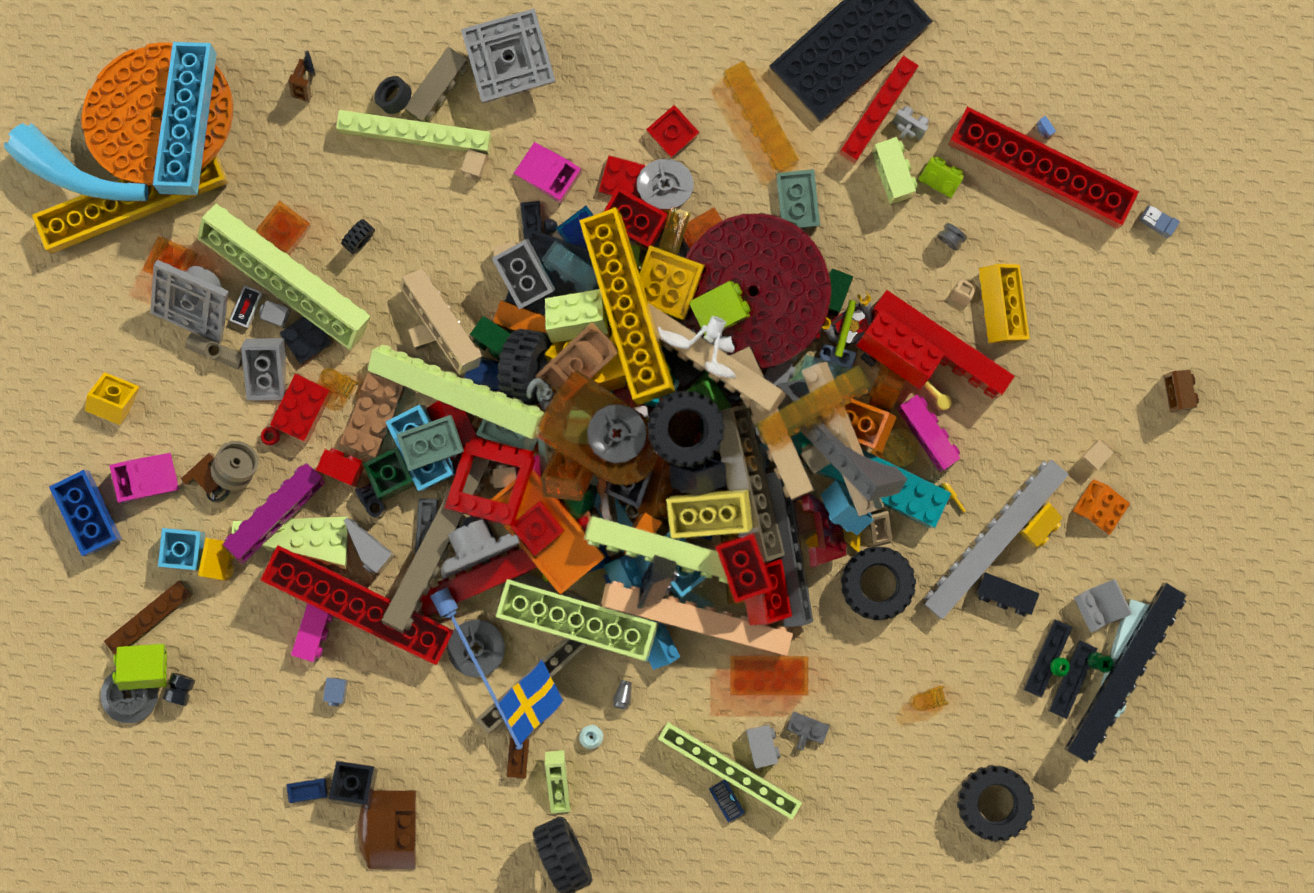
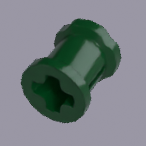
M1093 652L1088 657V665L1092 669H1099L1100 672L1108 673L1113 668V660L1110 656H1103L1101 653Z

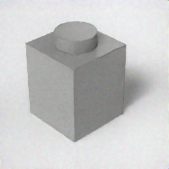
M266 300L265 304H262L260 307L259 315H261V320L285 328L291 310Z

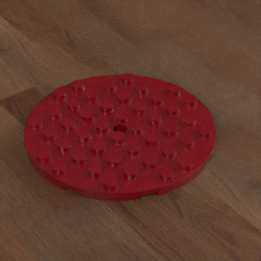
M761 213L733 216L709 228L687 253L686 259L705 265L693 300L732 281L739 285L742 291L740 296L743 302L746 301L751 311L748 312L749 318L723 330L721 333V337L731 336L732 344L735 348L734 352L723 351L730 356L750 347L759 368L773 367L794 358L804 351L822 329L831 302L829 269L816 243L795 224L780 217ZM752 286H757L759 289V294L755 297L749 294V289ZM690 306L686 320H683L687 329L690 331L694 330L698 334L702 329Z

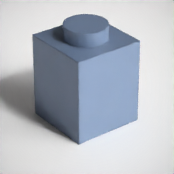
M332 677L326 678L323 701H327L330 706L339 707L340 703H345L348 680Z

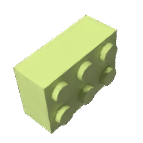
M897 137L875 144L872 150V155L890 205L912 198L916 192L915 188H917V182L914 177L911 178L909 172L911 170L909 160L905 159L903 152H905L903 143L898 141Z
M600 289L545 299L546 331L551 343L573 340L591 322L603 334H608V315Z

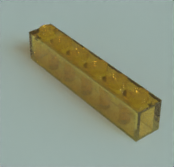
M743 60L725 70L722 80L727 88H731L733 92L731 96L735 104H740L744 120L750 122L752 126L750 127L751 133L754 137L759 138L761 142L759 147L763 154L767 153L770 160H768V163L772 170L781 173L799 162L797 154L745 61Z
M858 365L756 423L755 427L766 446L771 445L774 447L783 442L781 438L786 435L792 437L800 432V427L804 425L809 427L816 423V418L821 415L824 418L834 412L833 409L840 405L842 408L851 403L850 399L857 395L860 398L867 394L870 384Z

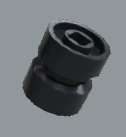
M171 672L168 681L170 687L166 688L163 699L174 704L187 706L190 698L188 692L193 689L196 680Z

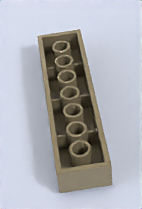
M746 405L720 410L719 412L722 413V420L725 424V430H723V435L725 436L724 440L720 443L721 447L719 450L721 454L720 461L725 463L726 483L728 484L729 491L747 489L749 491L753 528L749 532L738 533V537L754 532L765 562L785 556L757 434L751 419V409H747Z

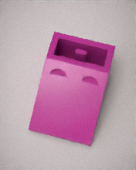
M534 142L514 174L562 204L582 174V170L564 157Z
M171 453L109 465L118 503H128L179 490Z

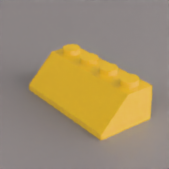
M993 264L980 267L979 280L981 282L988 342L1007 343L1029 340L1020 264Z

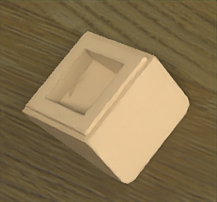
M960 278L950 299L967 307L977 287Z

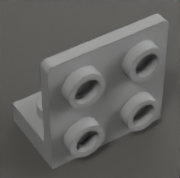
M1115 579L1085 590L1074 597L1090 632H1094L1105 624L1132 614Z

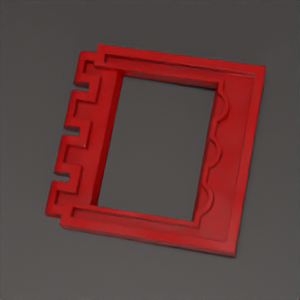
M473 436L470 443L466 442L444 508L514 527L536 461L533 459L534 451L523 448L519 449L507 444L502 445V443L486 441V439ZM475 456L520 467L508 504L462 493Z

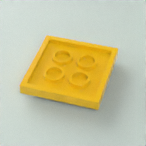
M649 246L639 274L648 303L663 313L686 320L690 308L689 302L693 300L705 265Z

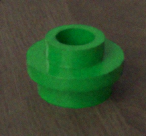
M1062 657L1054 659L1050 665L1051 671L1058 677L1065 676L1070 667L1068 660Z

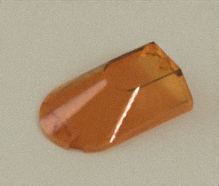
M574 370L556 391L537 424L535 437L599 478L612 484L628 485L642 480L652 471L658 458V453L653 449L648 437L649 429L647 427L649 420L578 370ZM619 404L630 407L640 415L645 424L646 439L644 447L637 456L627 462L613 463L603 460L594 453L588 441L587 431L590 420L597 411L609 405ZM613 430L612 437H618L620 439L621 431L619 430L616 432L615 430Z

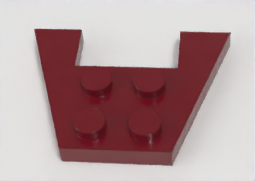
M811 493L801 496L803 510L814 514L818 548H809L810 566L815 567L847 556V545L843 533L844 528L830 520V514L826 510L825 505Z

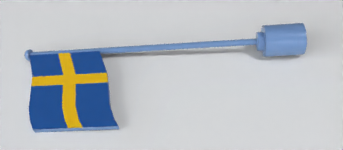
M448 587L431 595L430 597L440 616L445 615L446 618H451L517 745L516 749H522V742L538 725L551 716L563 701L544 662L541 659L534 670L513 686L504 698L498 702L453 616L456 614L455 609L458 606Z

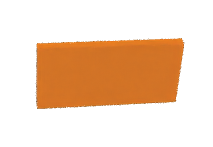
M533 469L516 520L541 500L565 531L534 556L510 526L502 525L511 536H517L520 547L561 595L606 556L598 547L588 544V540L584 539L585 531ZM516 479L491 500L508 504Z

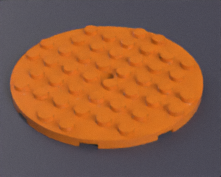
M173 43L146 44V47L136 50L131 49L119 55L97 75L96 82L88 90L82 109V129L84 130L86 145L96 161L107 172L125 182L153 186ZM216 64L201 169L210 163L223 147L233 120L232 93L225 76ZM161 110V117H153L154 112Z

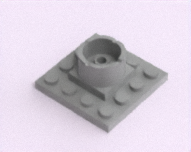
M535 8L461 29L482 104L556 83Z
M157 260L153 267L150 313L220 344L224 334L228 291L221 287V283L215 274L209 270H204L203 267L192 266L187 271H182L168 263Z
M484 519L470 523L468 527L463 526L452 531L448 536L455 550L456 557L444 561L445 563L440 571L442 579L515 548L519 543L517 536L511 537V534H507L499 538L496 543L494 537H491Z

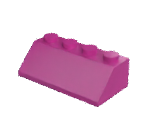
M916 395L896 409L940 472L960 459V451L955 444L951 445L948 440L950 437L944 428L940 429L937 424L939 420L933 412L930 413L926 408L928 404L922 396L919 398Z

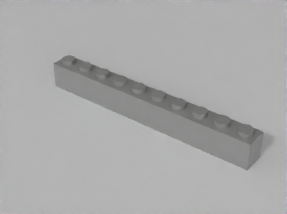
M1052 459L1047 462L1044 460L1038 466L1039 472L1035 476L1031 475L1025 481L1026 486L1022 491L1020 489L1016 491L1012 496L1014 500L1011 504L1008 505L1006 503L999 511L1001 515L997 520L993 518L988 523L987 527L989 529L984 534L981 532L975 538L976 544L972 548L968 547L962 553V560L959 563L957 561L953 563L949 568L951 572L948 576L945 577L943 575L936 583L938 587L934 592L930 590L923 599L926 601L923 605L939 619H943L1067 478L1069 474Z

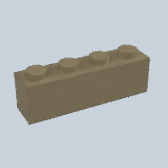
M448 46L411 97L409 103L404 108L405 111L420 122H430L435 116L434 111L438 106L441 107L447 98L445 96L448 91H453L458 83L456 80L468 70L467 59Z

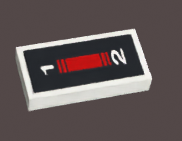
M244 285L230 321L249 328L263 293Z

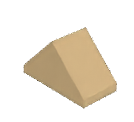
M888 511L871 515L873 521L869 524L873 544L878 545L893 541Z

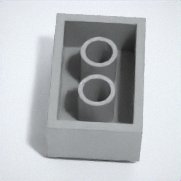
M529 239L492 258L519 309L555 290Z

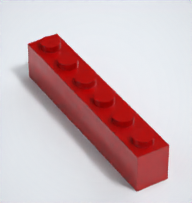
M904 55L901 57L842 147L839 155L856 164L917 71L918 64Z

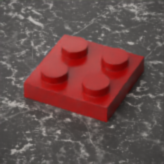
M675 104L646 129L648 134L671 159L700 134Z
M608 155L599 193L612 196L616 188L619 187L637 197V179L645 165Z
M541 500L515 521L514 527H511L534 556L565 531Z

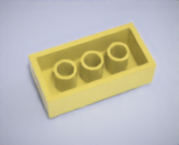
M748 489L704 493L698 496L692 494L677 495L667 499L671 538L749 532L753 528Z

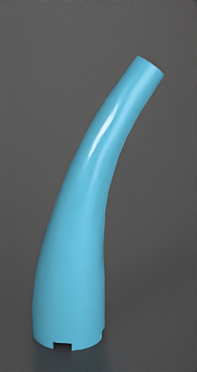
M24 123L16 126L8 134L11 137L8 143L4 142L5 150L18 163L42 179L82 195L118 201L148 200L147 184L107 181L79 170L32 123L28 126Z

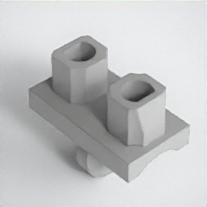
M905 106L902 110L899 109L892 123L897 125V129L903 132L900 137L904 139L907 134L911 138L916 137L921 140L928 129L929 119L920 116L916 120L911 116L914 112L913 109Z

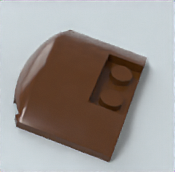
M374 790L370 809L361 808L358 820V841L361 854L369 869H416V790Z

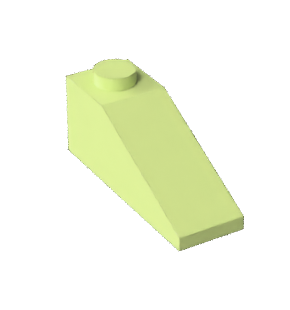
M564 750L545 752V769L551 814L570 812Z

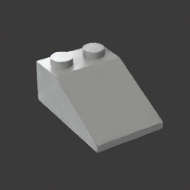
M284 338L245 339L241 346L247 400H282L285 395L286 379Z
M346 518L344 522L361 561L365 563L363 567L370 573H382L396 555L354 520Z

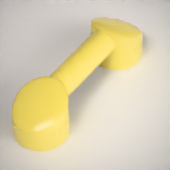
M928 380L924 387L936 398V407L942 411L949 409L952 404L951 398L946 394L942 395Z

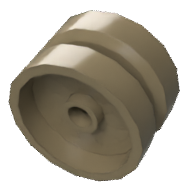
M241 441L227 442L219 448L212 462L211 476L224 489H243L251 482L259 464L258 455L246 443Z

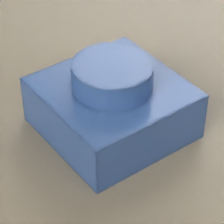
M1046 116L1036 123L1039 134L1045 136L1046 139L1056 132Z

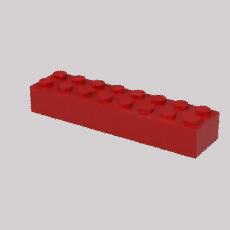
M887 289L872 310L873 319L882 309L945 352L939 364L952 368L951 372L958 377L964 376L967 378V382L975 388L980 387L984 390L983 393L991 399L994 397L997 399L1002 396L1015 377L1009 371Z

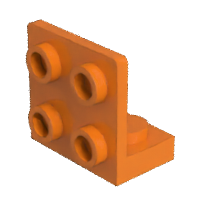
M1093 479L1073 509V512L1090 520L1102 531L1110 535L1130 503L1107 484Z

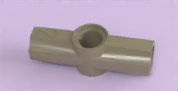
M192 332L186 340L185 348L237 370L243 364L242 353ZM217 346L219 353L216 356H212L211 349Z

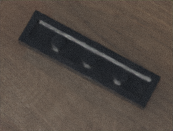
M1056 619L1053 620L1023 690L1042 698L1053 673L1050 668L1051 662L1060 657L1073 627Z
M1078 641L1069 661V671L1062 677L1048 709L1049 712L1065 719L1068 718L1090 668L1088 657L1093 652H1096L1098 648L1083 641Z

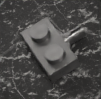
M793 712L786 730L800 737L796 748L804 751L807 740L823 744L830 725Z

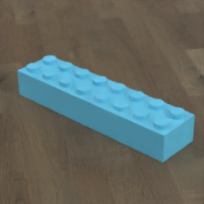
M173 42L153 186L159 194L198 195L217 55L211 43Z

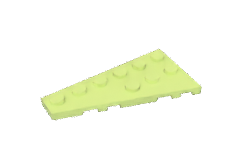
M348 517L289 519L261 547L273 551L279 545L310 561L314 559L322 561L326 565L334 564L342 569H346L348 529L344 520ZM233 521L232 533L239 529L238 527L243 521Z

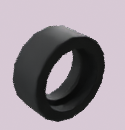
M399 76L388 77L377 87L374 96L375 103L388 114L398 113L409 103L412 94L411 87ZM399 88L397 95L387 102L389 95Z

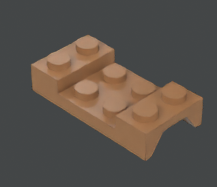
M591 322L559 354L551 359L535 377L546 381L557 392L559 400L563 404L617 354L618 348Z
M368 372L340 444L377 457L389 430L386 421L394 417L405 387Z

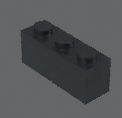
M986 572L982 574L975 592L979 596V600L989 603L990 600L997 603V607L1005 610L1010 607L1015 609V614L1026 617V614L1032 615L1040 594Z

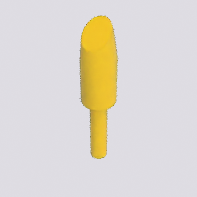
M941 483L944 490L951 493L950 499H953L964 513L966 510L957 499L958 495L949 483Z

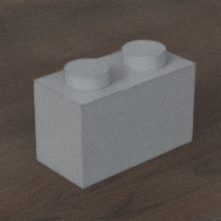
M769 724L746 729L754 767L760 768L777 764V759L781 757L779 748L774 747L773 739H776L774 727L770 728Z

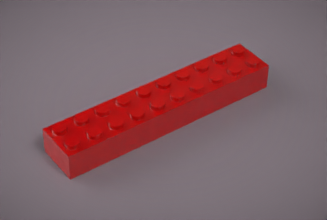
M968 106L947 144L1116 229L1123 226L1139 193L1138 190Z
M277 545L260 579L261 582L435 666L438 664L454 631L414 612L411 618L414 620L413 624L403 634L382 623V619L392 600Z

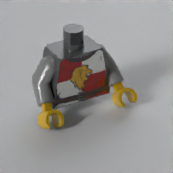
M866 291L864 299L861 298L860 294L857 295L860 302L855 306L846 346L854 342L857 345L873 321L870 303L871 296ZM846 311L831 320L826 317L822 326L827 337L833 342L838 343Z

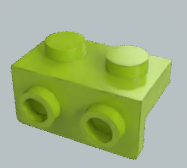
M932 156L918 180L952 198L965 174L962 173L960 168L956 166L951 167L946 164L944 159Z

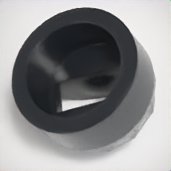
M544 219L545 234L555 233L558 229L557 222L554 219Z

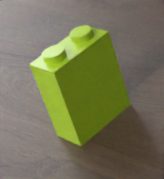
M729 281L689 302L701 329L704 325L708 326L712 316L719 317L726 322L723 330L750 317L748 313L751 311L746 301L743 302L740 296L742 291L737 283Z
M164 644L117 647V654H114L113 657L114 666H116V672H113V683L117 684L119 690L166 687L167 650Z

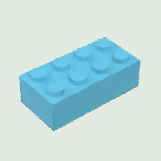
M418 405L386 421L404 462L405 459L396 434L432 422L425 405ZM448 457L409 471L418 491H424L455 476L456 470Z

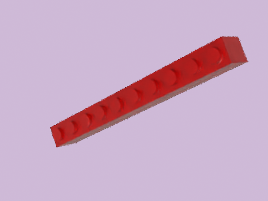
M584 516L576 521L586 532L589 519L587 516ZM512 548L506 551L508 555L504 557L497 555L490 558V563L483 565V562L472 566L473 570L466 573V570L455 574L456 578L450 581L448 578H445L438 582L439 586L434 588L431 586L427 596L423 595L421 602H423L421 606L425 617L437 613L438 610L430 596L447 587L457 604L506 582L507 579L511 580L538 567L523 549Z

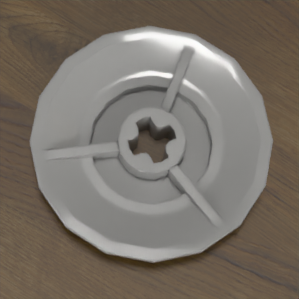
M659 159L649 163L641 170L637 179V190L643 201L660 210H671L682 206L690 198L693 191V177L689 169L682 163L672 159Z

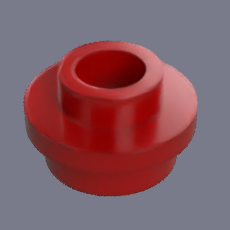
M266 427L261 432V441L265 445L273 446L279 442L280 433L274 427ZM269 433H273L274 438L272 440H269L267 438Z

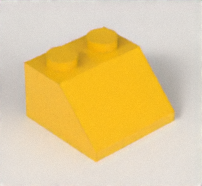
M104 372L87 394L85 411L121 425L130 412L139 386Z
M1046 502L1018 534L1034 548L1039 545L1042 547L1049 540L1047 536L1050 532H1055L1061 526L1062 516L1052 504Z
M205 538L198 576L225 581L232 577L234 566L231 565L234 557L223 546V540Z

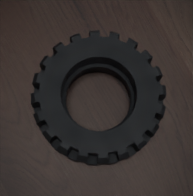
M518 329L507 337V341L502 347L503 350L500 353V362L498 363V386L501 389L500 392L506 394V397L523 401V404L537 405L540 403L536 395L537 385L532 390L531 398L527 396V389L530 382L536 378V374L548 363L544 354L553 343H551L548 334L545 332Z
M679 391L667 395L655 405V409L649 416L648 437L653 449L662 459L677 466L693 467L694 465L703 464L704 461L710 460L716 451L718 452L721 447L720 443L724 440L723 430H725V424L722 420V413L719 412L718 406L710 398L700 393ZM679 411H693L703 420V437L692 447H680L673 443L669 437V421Z
M871 547L859 551L849 559L842 571L843 575L840 583L842 584L841 591L845 602L851 607V610L867 619L886 620L894 618L905 611V608L911 604V599L915 595L916 578H914L915 572L913 567L910 566L909 561L901 553L888 547ZM875 565L887 567L896 578V589L893 595L882 602L868 599L860 587V580L864 571Z
M988 765V767L978 768L974 773L971 772L968 775V779L962 782L961 791H958L957 795L959 797L957 808H959V815L964 824L974 834L993 842H998V840L1008 841L1009 838H1015L1020 835L1019 832L1021 830L1024 831L1028 827L1026 824L1032 820L1033 816L1031 813L1035 808L1032 800L1034 796L1029 789L1028 782L1020 774L1004 766ZM991 785L1004 786L1013 797V808L1010 814L1001 821L985 819L978 809V798L981 792Z
M564 817L554 818L534 829L533 839L536 849L558 893H574L592 883V874L582 847L573 829Z

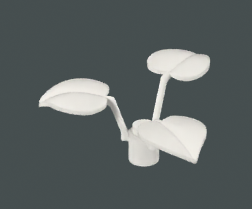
M712 316L708 326L704 325L702 330L692 340H687L682 335L664 331L658 327V332L665 341L673 346L686 349L706 332V336L703 339L715 345L712 363L706 362L705 367L719 376L736 378L730 368L718 364L716 361L718 349L727 352H734L735 349L731 336L721 337L726 324L723 319Z

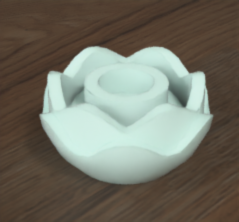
M588 725L582 728L579 735L580 743L587 749L599 747L603 741L602 730L595 725Z

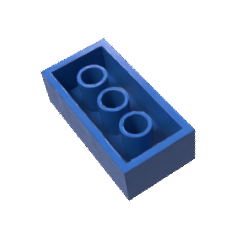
M82 470L49 486L82 556L88 557L122 540L90 471Z

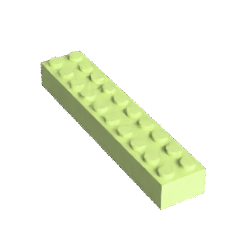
M215 204L202 217L197 239L349 350L363 337L370 319V315L364 309L357 307L350 299L342 296L335 288L327 285L317 275L309 272L302 264H298L287 253L279 250L272 242L261 237L257 231L250 229L242 220L235 218L218 204Z

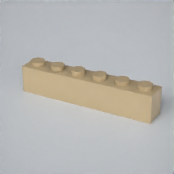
M423 269L403 276L400 285L401 290L457 373L461 375L479 367L482 358L481 351L474 346L470 335L463 330L460 320L455 318L449 304L444 302L440 291L432 284L430 276L425 274Z

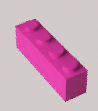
M307 604L291 656L311 662H316L317 659H320L323 652L321 644L323 640L326 641L329 630L326 628L328 622H332L333 616Z

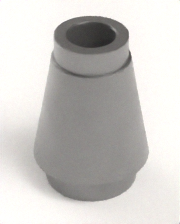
M621 680L612 700L614 702L613 707L628 710V707L631 706L632 682Z

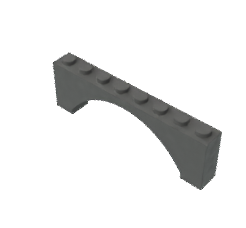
M805 379L776 385L786 394L778 408L868 501L898 494L901 491L907 478L895 466L891 467L862 456L839 441L826 428L817 413Z

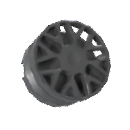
M946 223L944 230L940 231L937 235L943 243H946L948 247L955 251H958L961 248V243L967 240V236L950 223Z

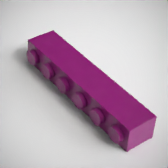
M307 463L299 466L295 470L294 475L281 484L277 492L270 494L266 502L262 506L257 507L253 511V515L239 525L237 531L226 537L223 543L225 549L243 565L325 484L323 477Z

